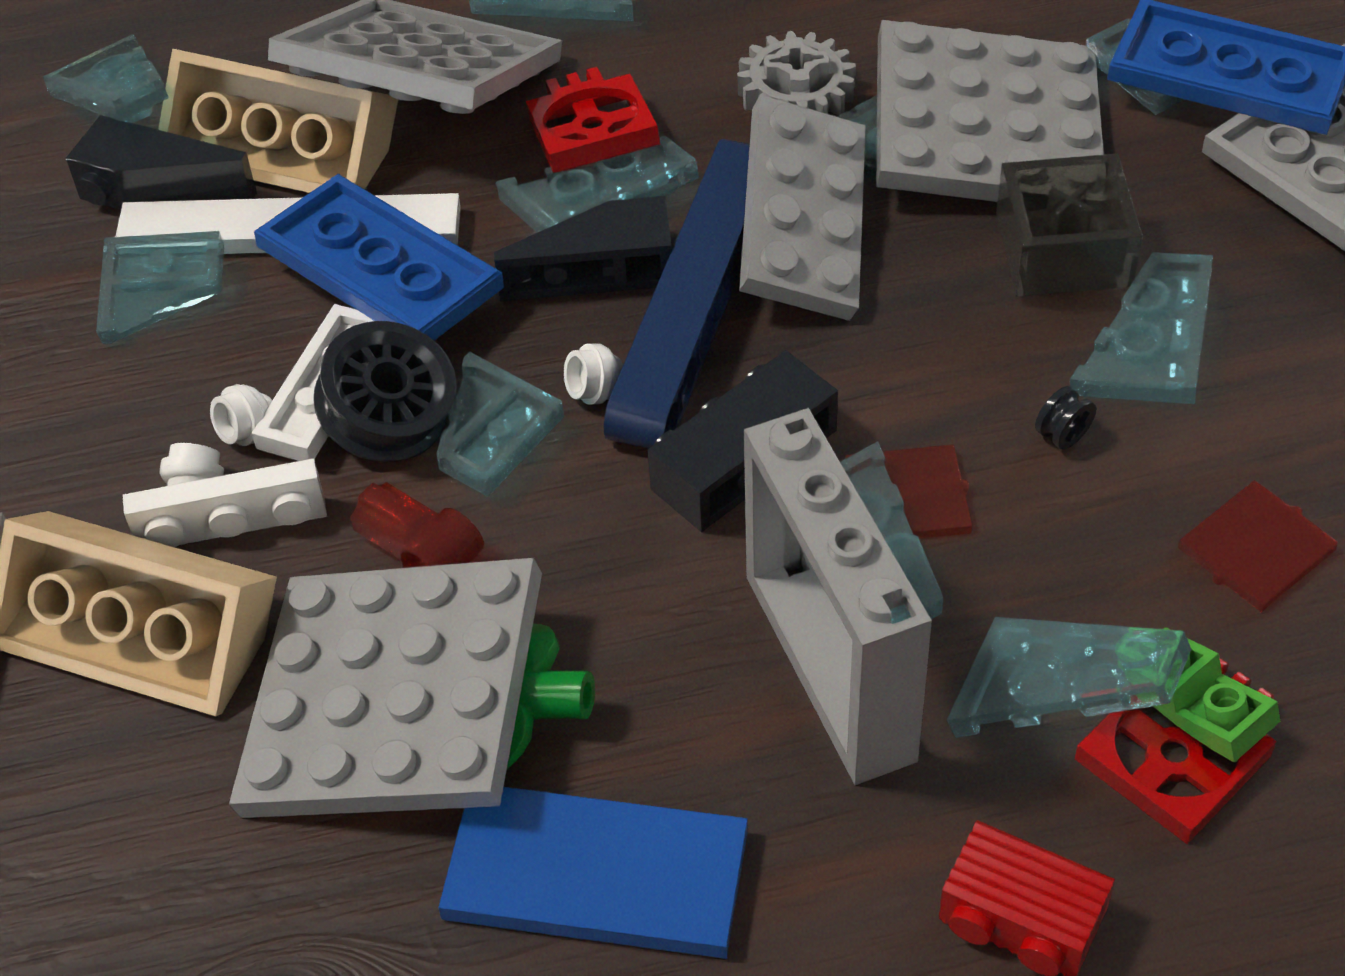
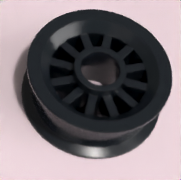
M365 322L352 326L340 333L326 349L321 363L320 374L314 388V409L317 419L326 434L346 451L372 461L396 462L407 460L429 449L441 435L446 423L447 414L455 399L456 376L446 353L433 339L423 332L396 322ZM378 389L387 390V391L391 392L392 394L384 393V392H382V391H380V390H378Z

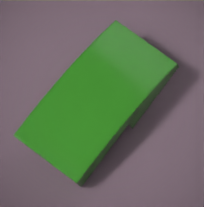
M1166 627L1119 666L1121 676L1154 708L1193 738L1232 762H1236L1281 722L1278 701L1222 674L1219 653Z

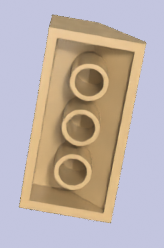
M172 49L158 130L246 152L253 180L310 193L335 175L340 174L365 189L389 151L398 99L388 94L350 88L332 82Z
M50 511L8 518L4 522L0 545V651L212 716H218L225 710L265 640L277 577Z

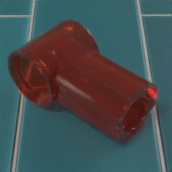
M387 482L382 485L372 483L358 496V503L350 516L355 532L399 558L403 568L470 563L484 549L485 545L477 527L459 511L452 508H444L439 513H436Z

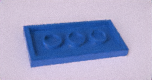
M1140 0L1111 60L1107 80L1327 135L1345 88V46L1158 1Z
M340 174L335 175L254 231L258 248L373 321H390L404 324L423 332L433 340H436L504 288L502 272Z
M503 787L500 806L470 807L463 810L438 907L441 920L727 959L748 833V818Z

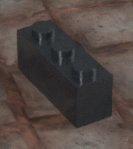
M785 350L766 365L756 366L741 383L723 396L709 400L698 414L676 430L665 432L656 440L654 445L648 449L650 489L695 528L703 532L745 500L744 429L809 408L823 434L828 438L837 431L838 390Z

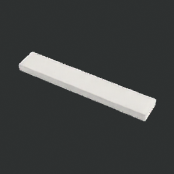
M459 193L375 195L458 246L461 211ZM301 198L123 202L114 244L119 257L266 253L257 247L254 231Z

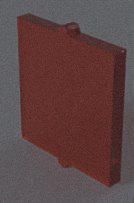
M954 444L845 455L847 475L886 542L971 533L972 523L965 497L968 495L969 483L961 479Z
M1254 480L1182 537L1178 548L1213 574L1212 580L1215 584L1227 585L1253 607L1262 612L1336 550L1338 542L1302 516L1303 511L1299 506L1290 507Z

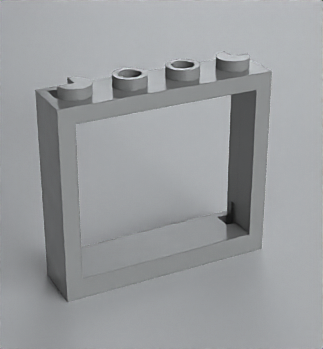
M809 408L744 429L746 573L750 586L854 785L917 763L931 618ZM799 568L802 569L803 572L790 577L787 573ZM905 605L911 618L892 624L890 609Z

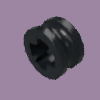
M1070 386L1060 388L1045 402L1035 422V429L1042 436L1053 434L1052 441L1054 445L1064 450L1073 446L1087 432L1097 410L1096 405L1088 399L1078 401L1079 394L1077 390Z

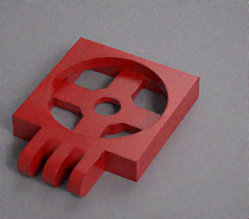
M598 67L586 69L587 81L581 82L577 72L566 75L567 86L560 87L556 78L545 80L548 95L526 101L530 122L553 173L661 144L657 123L630 73L604 80ZM626 100L629 107L611 112L598 111L597 107ZM571 114L576 116L570 123L547 129L546 123L549 120ZM592 123H602L596 128H584V126Z
M1219 657L1222 674L1225 675L1229 664ZM1240 671L1232 677V679L1248 687L1252 682L1250 678ZM1263 687L1258 690V692L1274 699V695ZM1134 689L1077 745L1074 760L1184 843L1188 844L1272 756L1277 741L1266 734L1237 760L1235 770L1228 775L1203 756V743L1193 738L1180 727L1164 728L1142 711L1150 703ZM1121 732L1145 749L1146 761L1132 775L1127 771L1117 753L1115 738ZM1169 742L1179 743L1186 748L1188 757L1182 762H1171L1162 755L1161 747ZM1187 780L1204 794L1182 797L1167 795L1158 791L1168 781L1180 782Z

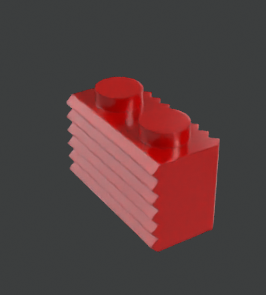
M977 820L943 886L939 919L944 924H948L954 934L969 943L986 945L988 942H993L998 948H1007L1013 955L1017 954L1018 959L1023 965L1038 974L1056 976L1062 973L1064 976H1077L1108 909L1115 879Z

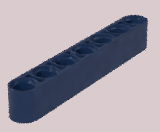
M721 139L714 150L610 395L604 419V436L607 440L649 449L662 434L669 430H676L681 423L741 271L750 147L748 143Z

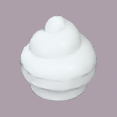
M585 344L580 350L571 351L564 364V382L569 395L574 399H582L584 403L589 405L601 404L605 400H609L623 363L609 348L602 344Z
M236 384L226 387L222 391L221 396L215 397L210 405L211 421L219 438L227 444L238 443L242 446L253 444L252 432L258 422L264 417V413L272 399L248 385Z
M175 443L170 445L169 456L161 460L160 475L167 486L223 476L224 468L219 465L220 452L216 449L199 444Z

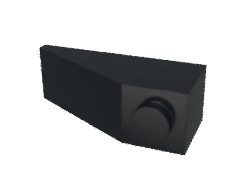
M103 115L97 118L66 157L79 198L94 205H104L119 210L122 209L123 202L253 199L257 194L246 152Z
M666 196L606 201L495 251V268L502 272L504 288L499 291L500 301L656 288L672 252Z

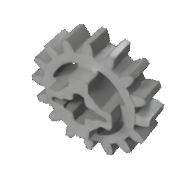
M787 31L786 39L783 41H778L775 37L769 35L766 37L765 48L752 44L749 47V57L740 58L739 72L737 73L738 96L743 97V108L746 111L752 110L759 96L764 95L825 114L831 112L841 116L845 113V102H853L856 65L849 62V51L847 49L835 51V40L832 38L818 43L816 42L814 32H809L805 39L796 37L793 31Z

